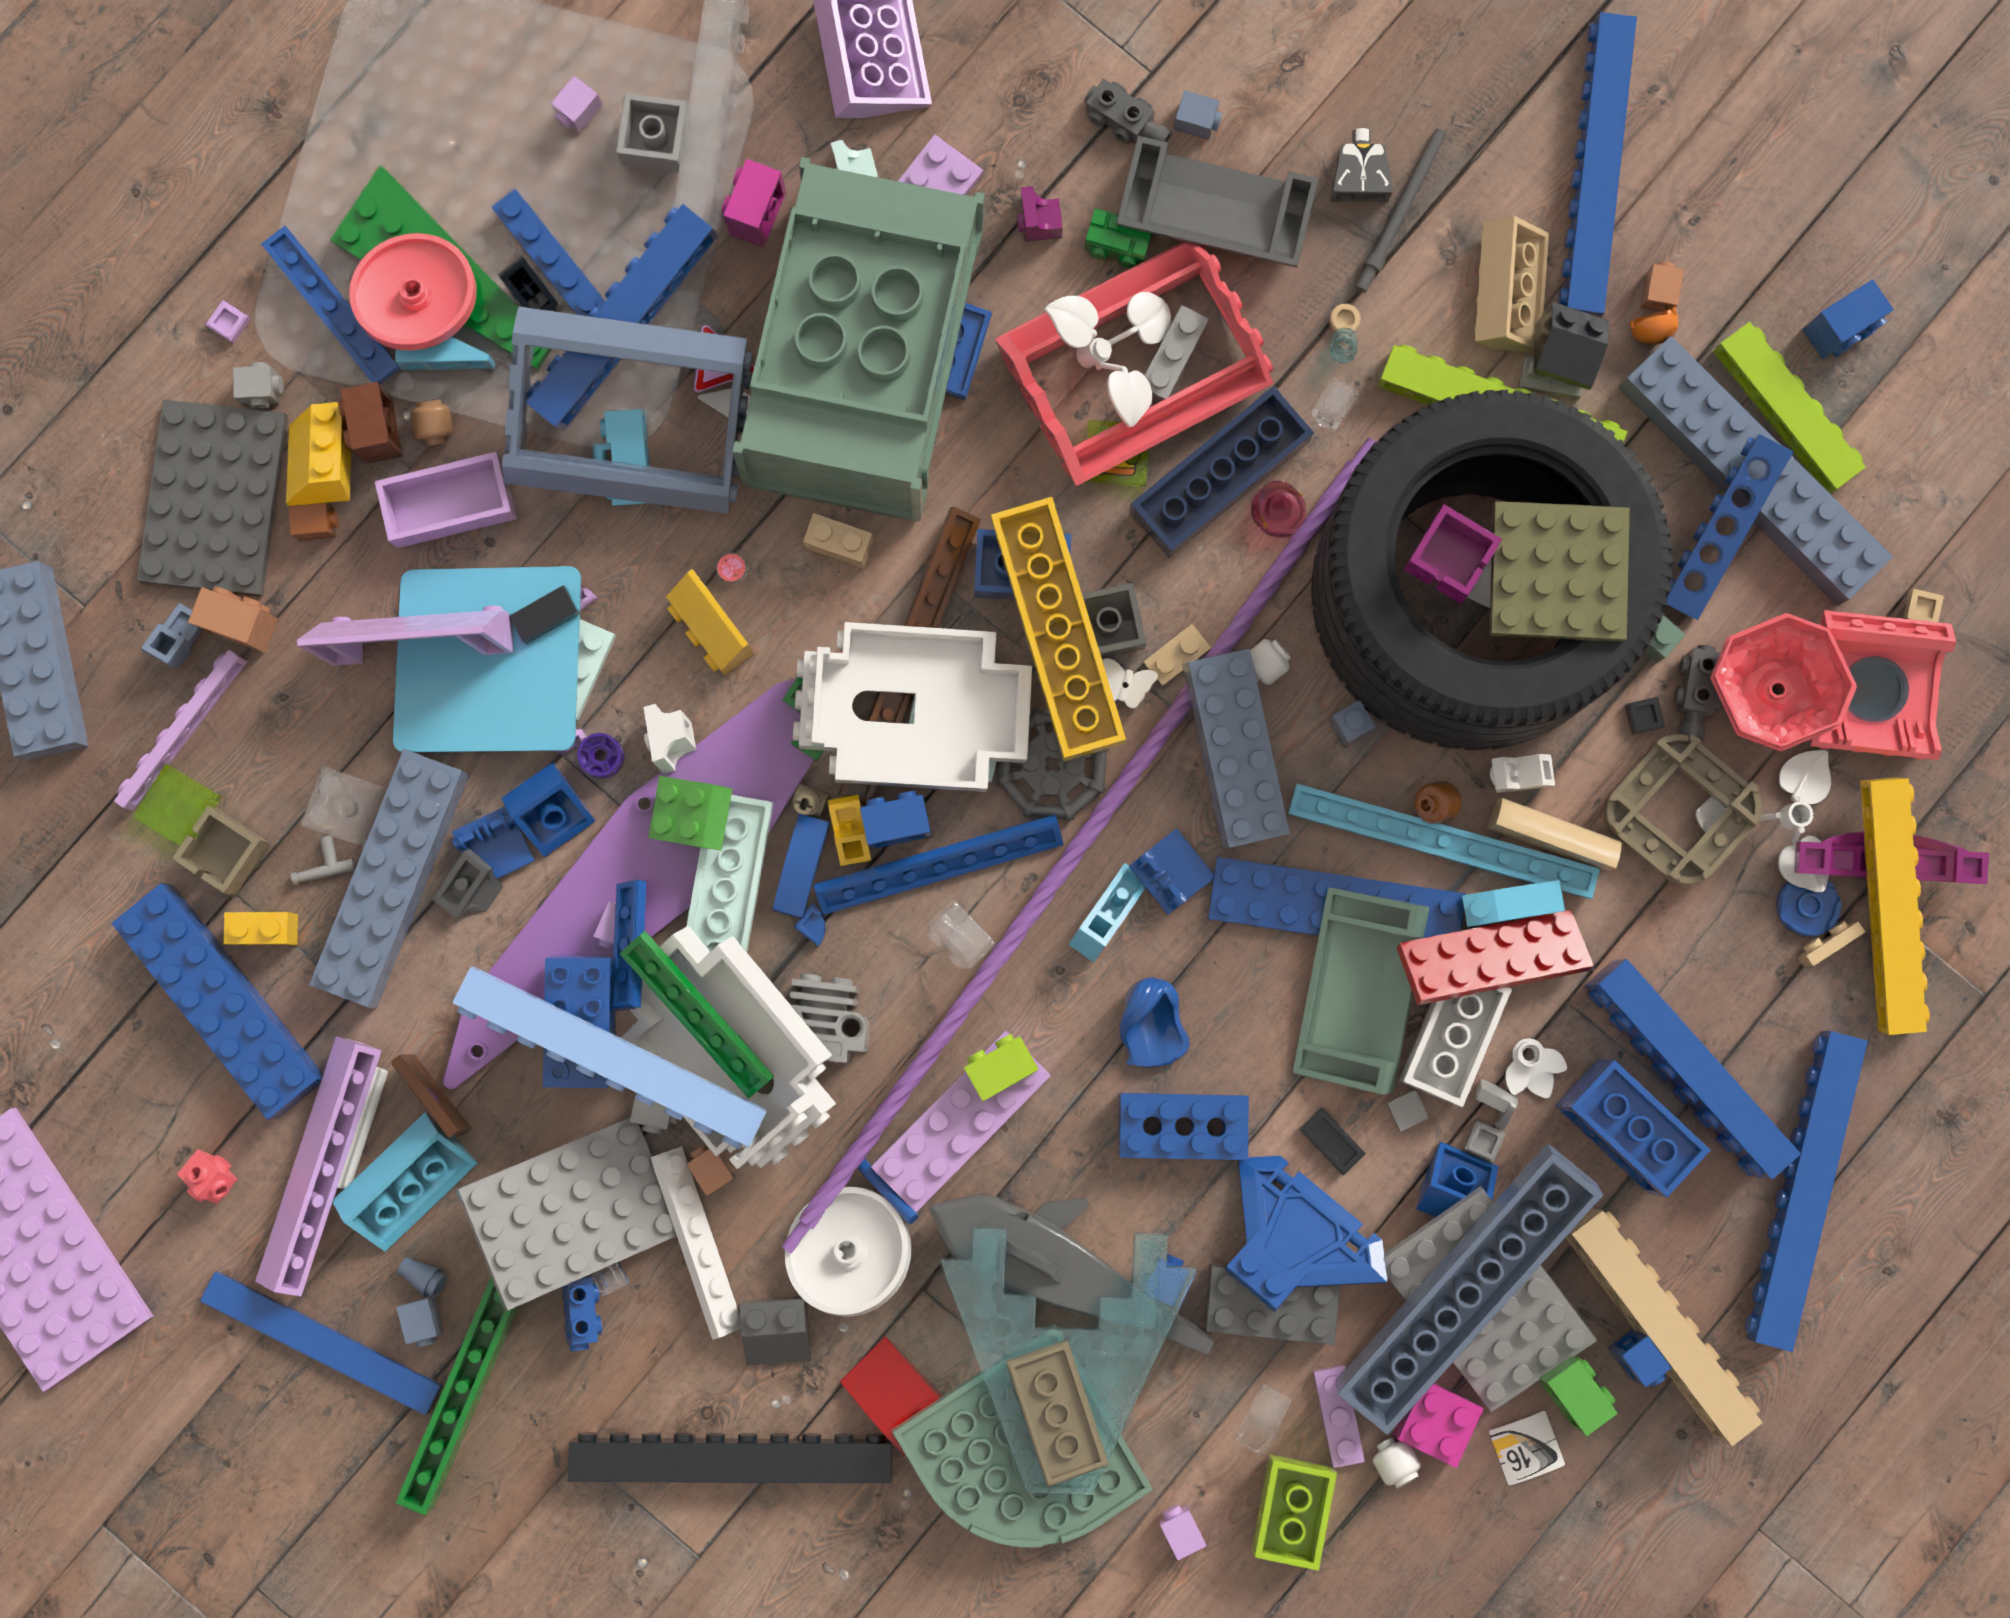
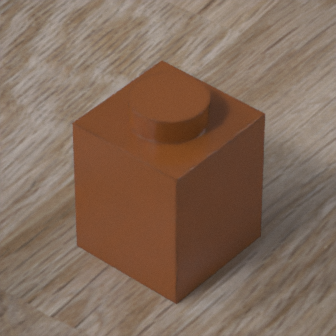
M329 503L288 506L290 535L298 541L336 537L335 528H339V515L337 510Z

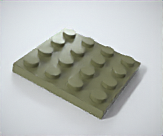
M1495 501L1493 504L1492 533L1502 538V541L1491 560L1489 635L1614 642L1626 641L1630 508Z

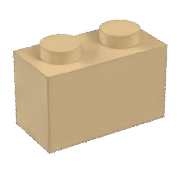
M815 513L812 515L803 540L806 550L862 569L866 565L874 542L873 535L870 532Z

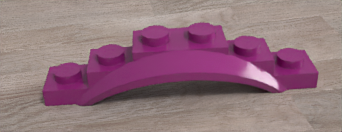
M1864 831L1839 834L1821 843L1796 841L1794 873L1867 877ZM1913 835L1914 847H1916L1919 856L1918 865L1915 866L1916 878L1918 880L1987 884L1989 853L1969 852L1962 847L1944 841Z

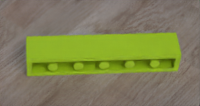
M1749 321L1712 351L1790 450L1794 451L1793 454L1805 469L1830 494L1866 468L1861 454L1847 444L1843 439L1841 429L1827 419L1823 414L1824 409L1822 405L1808 395L1804 390L1805 386L1802 380L1797 375H1792L1785 366L1783 356L1779 352L1772 350L1766 342L1765 334L1760 328L1753 326Z

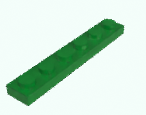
M646 931L641 933L619 953L748 1099L774 1077Z

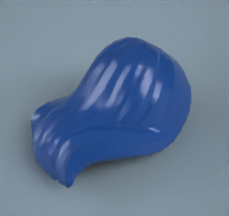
M1154 977L1141 979L1131 986L1127 993L1125 1009L1119 1029L1121 1040L1129 1052L1127 1065L1145 1068L1169 1065L1181 1058L1189 1048V1036L1180 1020L1178 993L1172 984L1163 979Z

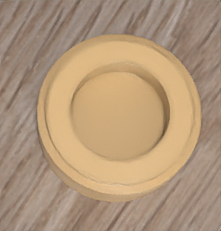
M1350 304L1336 306L1329 317L1331 330L1336 335L1342 337L1354 334L1361 322L1359 311Z

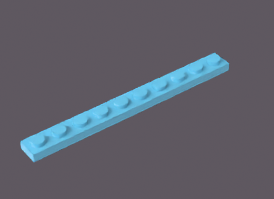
M1300 784L1295 785L1287 813L1290 816L1532 884L1560 880L1562 892L1589 900L1593 898L1600 868L1439 823L1430 824L1418 817Z

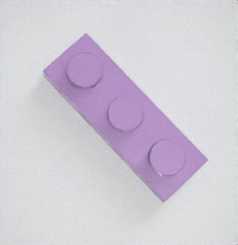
M1345 1365L1313 1371L1333 1468L1365 1462L1354 1407L1337 1395L1336 1379L1346 1369Z

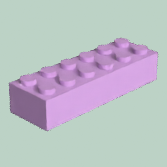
M1005 1031L995 1042L1009 1035V1033ZM995 1042L985 1051L986 1055L997 1049ZM1033 1058L1039 1070L982 1101L965 1071L871 1168L917 1212L1051 1075Z

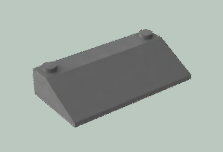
M1138 136L1117 226L1286 266L1298 267L1319 178L1288 171L1286 181L1167 154V142Z

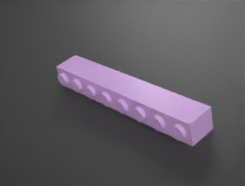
M337 1036L335 1038L255 1280L273 1292L302 1296L382 1052L362 1042Z

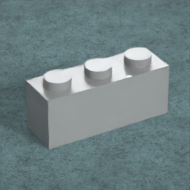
M1181 305L1145 374L1151 386V403L1157 404L1172 396L1207 329L1209 319Z

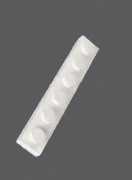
M682 1146L650 1157L712 1340L741 1329L740 1314L691 1171L686 1165L687 1160Z

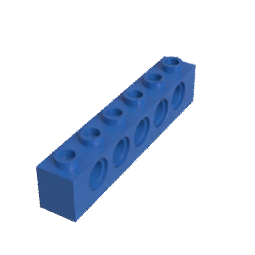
M1758 434L1755 439L1748 438L1740 452L1745 458L1739 468L1733 465L1724 481L1729 484L1723 496L1720 494L1716 495L1708 509L1713 512L1707 524L1701 522L1693 536L1697 543L1692 552L1686 549L1677 564L1682 569L1676 580L1671 578L1670 593L1666 596L1668 599L1667 605L1696 620L1699 619L1794 451L1761 434ZM1755 460L1762 461L1766 466L1764 476L1759 479H1753L1748 474V466ZM1737 489H1746L1750 494L1748 504L1743 507H1737L1732 503V494ZM1729 517L1733 520L1734 529L1730 534L1721 535L1716 531V522L1720 518ZM1706 545H1713L1718 549V557L1711 563H1706L1700 558V551ZM1690 573H1697L1703 579L1701 587L1697 590H1689L1684 585V579Z

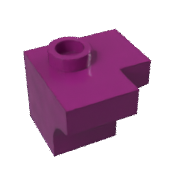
M1033 186L1021 187L1022 213H1017L1018 231L1025 232V241L1062 238L1063 228L1059 198L1043 199L1035 193Z

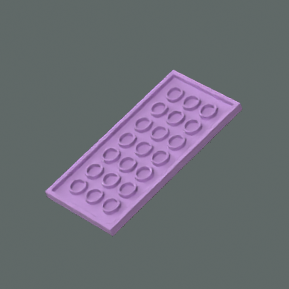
M11 1108L0 1116V1327L41 1390L46 1392L154 1316L17 1108Z

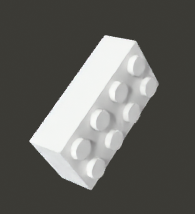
M1502 988L1432 1002L1398 1081L1454 1106L1463 1107L1512 989Z

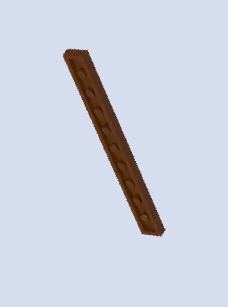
M954 506L950 507L904 626L939 628L980 523V518ZM877 692L866 721L901 723L912 694ZM842 783L837 795L847 797L859 794L861 805L867 806L866 801L872 799L877 785Z

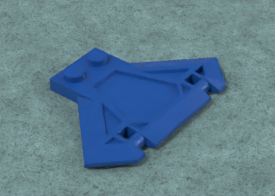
M1282 1156L1248 1157V1160H1238L1246 1245L1226 1266L1225 1270L1271 1310L1276 1312L1297 1287L1387 1283L1385 1261L1382 1260L1384 1258L1382 1239L1375 1233L1368 1240L1358 1231L1363 1224L1300 1171L1292 1178L1284 1171L1289 1162ZM1274 1180L1284 1187L1281 1191L1272 1184ZM1349 1241L1359 1249L1356 1253L1346 1246Z

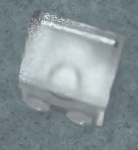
M322 766L301 826L364 847L387 788Z

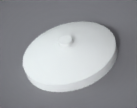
M844 1187L833 1203L825 1210L815 1228L809 1229L791 1254L785 1250L787 1273L797 1293L818 1310L842 1317L863 1315L885 1304L902 1285L911 1260V1239L905 1220L884 1197L864 1188ZM806 1206L799 1212L792 1223L787 1238L800 1222L799 1218Z

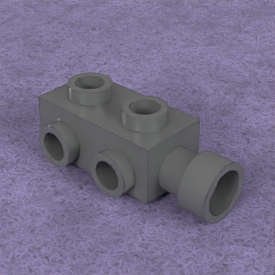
M1103 78L1098 87L1092 86L1085 97L1086 113L1089 114L1088 119L1097 127L1102 128L1104 125H1107L1115 130L1113 132L1114 136L1125 144H1128L1129 141L1136 144L1138 136L1168 143L1172 135V130L1162 124L1158 126L1153 123L1154 110L1147 101L1130 96L1125 88L1117 82L1110 83ZM1104 96L1110 99L1111 101L1105 102L1103 100ZM1130 112L1137 117L1130 118L1127 114Z
M1698 645L1697 648L1694 647L1690 650L1687 656H1682L1679 673L1684 674L1682 686L1678 685L1674 693V703L1679 704L1678 712L1685 714L1684 723L1680 724L1679 734L1688 736L1692 734L1701 739V741L1704 740L1706 727L1703 726L1704 718L1713 716L1721 707L1720 699L1710 679L1720 652H1716L1715 647ZM1703 662L1711 663L1710 671L1703 668ZM1698 691L1705 692V701L1698 698Z

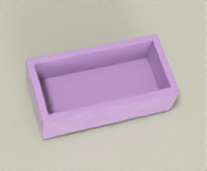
M497 452L375 481L388 541L396 548H401L516 520L517 514L510 484L504 483L502 457Z

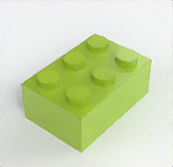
M1269 1454L1251 1549L1255 1558L1319 1571L1337 1476L1333 1467Z

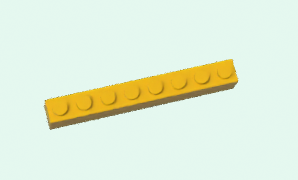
M1897 777L1860 781L1878 1031L1887 1035L1927 1032L1926 1023L1929 1022L1930 1013L1924 1000V992L1927 990V978L1922 971L1925 947L1923 942L1920 941L1923 917L1921 911L1918 910L1917 897L1921 894V886L1915 872L1919 856L1913 843V834L1916 833V820L1911 815V803L1914 800L1913 786L1909 784V778Z

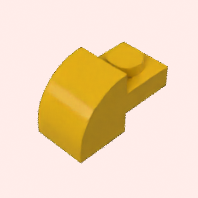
M859 794L828 800L840 866L871 861L870 847L867 844L860 810Z

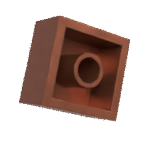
M378 382L340 389L342 400H338V407L341 417L343 419L346 418L348 430H344V439L348 449L351 448L355 455L359 456L367 464L403 457L393 399Z

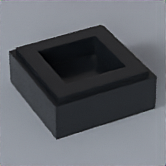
M1658 697L1625 705L1632 735L1665 727Z

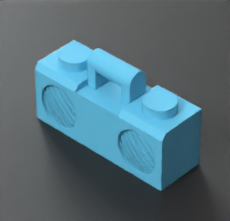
M645 410L604 411L605 419H600V432L602 438L606 437L607 443L593 444L594 459L606 460V450H611L613 462L650 466ZM606 497L607 500H612V506L652 504Z

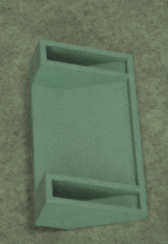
M1328 887L1292 1073L1377 1094L1394 1093L1413 995L1396 948L1401 942L1424 938L1429 906Z

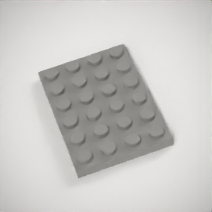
M630 1118L456 1190L505 1311L677 1236L650 1159L652 1155L639 1124L630 1122Z
M1482 1186L1384 1253L1382 1260L1385 1261L1387 1277L1406 1301L1494 1203ZM1540 1265L1453 1363L1489 1410L1493 1412L1539 1381L1541 1376L1595 1343L1597 1339L1542 1265Z

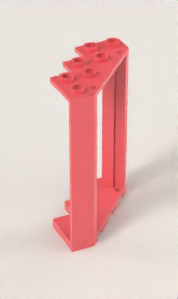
M1183 241L1078 295L1090 301L1098 313V322L1093 329H1096L1127 313L1128 302L1134 295L1141 292H1149L1160 296L1200 276L1246 358L1149 407L1133 427L1129 428L1122 421L1074 447L1072 446L1066 429L1055 418L1045 392L1035 381L1028 363L1066 344L1057 333L1050 316L1046 312L995 338L1005 365L1010 374H1013L1019 386L1023 385L1020 388L1021 394L1039 423L1043 422L1040 428L1060 460L1064 459L1065 462L1061 463V466L1075 486L1274 384L1270 374L1273 371V366L1267 355H1263L1260 347L1264 345L1260 332L1257 328L1252 329L1248 321L1244 317L1242 318L1239 309L1243 308L1238 294L1235 291H1229L1224 281L1221 282L1218 274L1222 271L1220 263L1214 254L1211 256L1208 254L1204 246Z

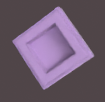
M222 300L205 325L234 344L251 319Z

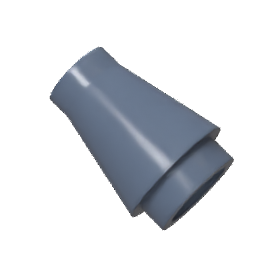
M409 1257L403 1259L397 1270V1274L404 1277L424 1297H437L447 1281V1275L443 1274L441 1268L412 1260Z

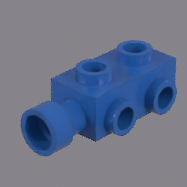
M583 1277L562 1286L565 1317L564 1330L570 1351L588 1350L589 1343L598 1342L597 1335L602 1334L600 1315L596 1316L595 1303L599 1302V1287L597 1283L593 1284V1277ZM574 1290L578 1293L576 1300L573 1298ZM577 1323H579L580 1325L579 1332H577L575 1329Z

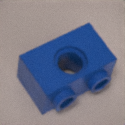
M1633 1329L1607 1348L1630 1380L1644 1387L1649 1385L1654 1387L1660 1384L1667 1377L1665 1373L1671 1369V1366L1647 1335Z

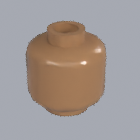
M441 399L416 403L417 408L412 409L410 412L415 438L426 440L427 446L445 443L444 437L450 436L454 432L449 406L441 404Z

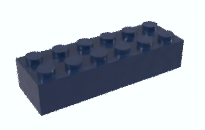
M1273 386L1133 501L1129 512L1166 556L1170 558L1308 444L1314 432Z

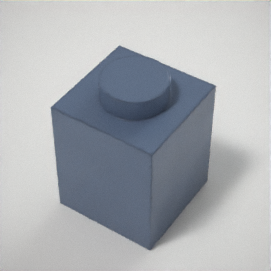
M1184 90L1176 115L1174 130L1209 140L1211 130H1218L1223 114L1217 112L1219 100Z
M1360 700L1335 713L1328 719L1343 747L1375 728Z
M427 1297L396 1307L405 1344L416 1342L417 1348L435 1343V1336L444 1333L435 1298Z

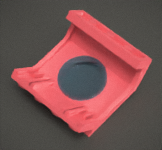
M1824 610L1820 626L1831 630L1857 688L1841 727L1810 739V746L1821 749L1849 750L1855 753L1868 752L1885 756L1913 757L1919 760H1939L1942 749L1936 728L1942 664L1946 652H1953L1956 645L1952 624Z

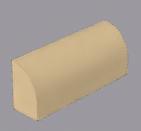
M1502 797L1497 799L1487 829L1573 861L1600 868V871L1603 872L1616 869L1621 853V842Z

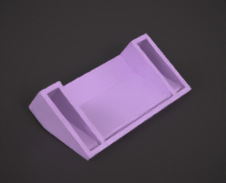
M500 606L483 607V611L365 620L334 617L332 622L320 623L297 639V646L332 666L363 664V643L450 636L457 637L482 655L513 653V622L510 614Z

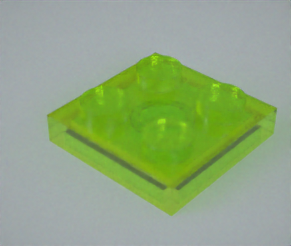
M165 764L133 815V818L181 846L187 835L193 837L199 835L192 828L206 807L215 808L222 796L173 766Z

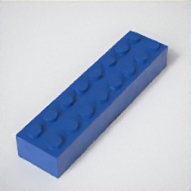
M684 204L679 209L676 207L672 208L664 219L665 227L659 234L654 232L644 244V247L647 248L640 258L635 256L624 270L627 275L620 284L615 281L605 294V297L608 299L601 308L598 306L594 307L588 316L649 325L718 238L714 229ZM566 351L562 357L557 355L548 365L546 370L549 373L542 382L537 380L528 390L527 395L529 399L525 403L555 427L565 431L621 359Z
M160 883L111 923L267 1120L279 1119L320 1085L323 1072L174 885Z
M1628 959L1611 961L1584 985L1589 990L1587 996L1598 1008L1602 1006L1611 1015L1608 1018L1610 1023L1619 1032L1624 1030L1632 1039L1629 1043L1633 1049L1641 1056L1646 1055L1653 1062L1651 1068L1662 1080L1666 1078L1675 1087L1672 1090L1674 1095L1683 1104L1689 1103L1696 1111L1693 1114L1696 1120L1703 1127H1710L1717 1134L1716 1142L1726 1152H1733L1739 1159L1736 1164L1747 1176L1753 1175L1757 1178L1773 1180L1801 1155Z

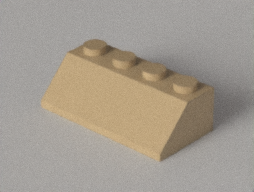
M1516 216L1483 222L1481 261L1478 270L1479 289L1476 298L1475 342L1493 350L1534 353L1535 324L1544 314L1549 233Z

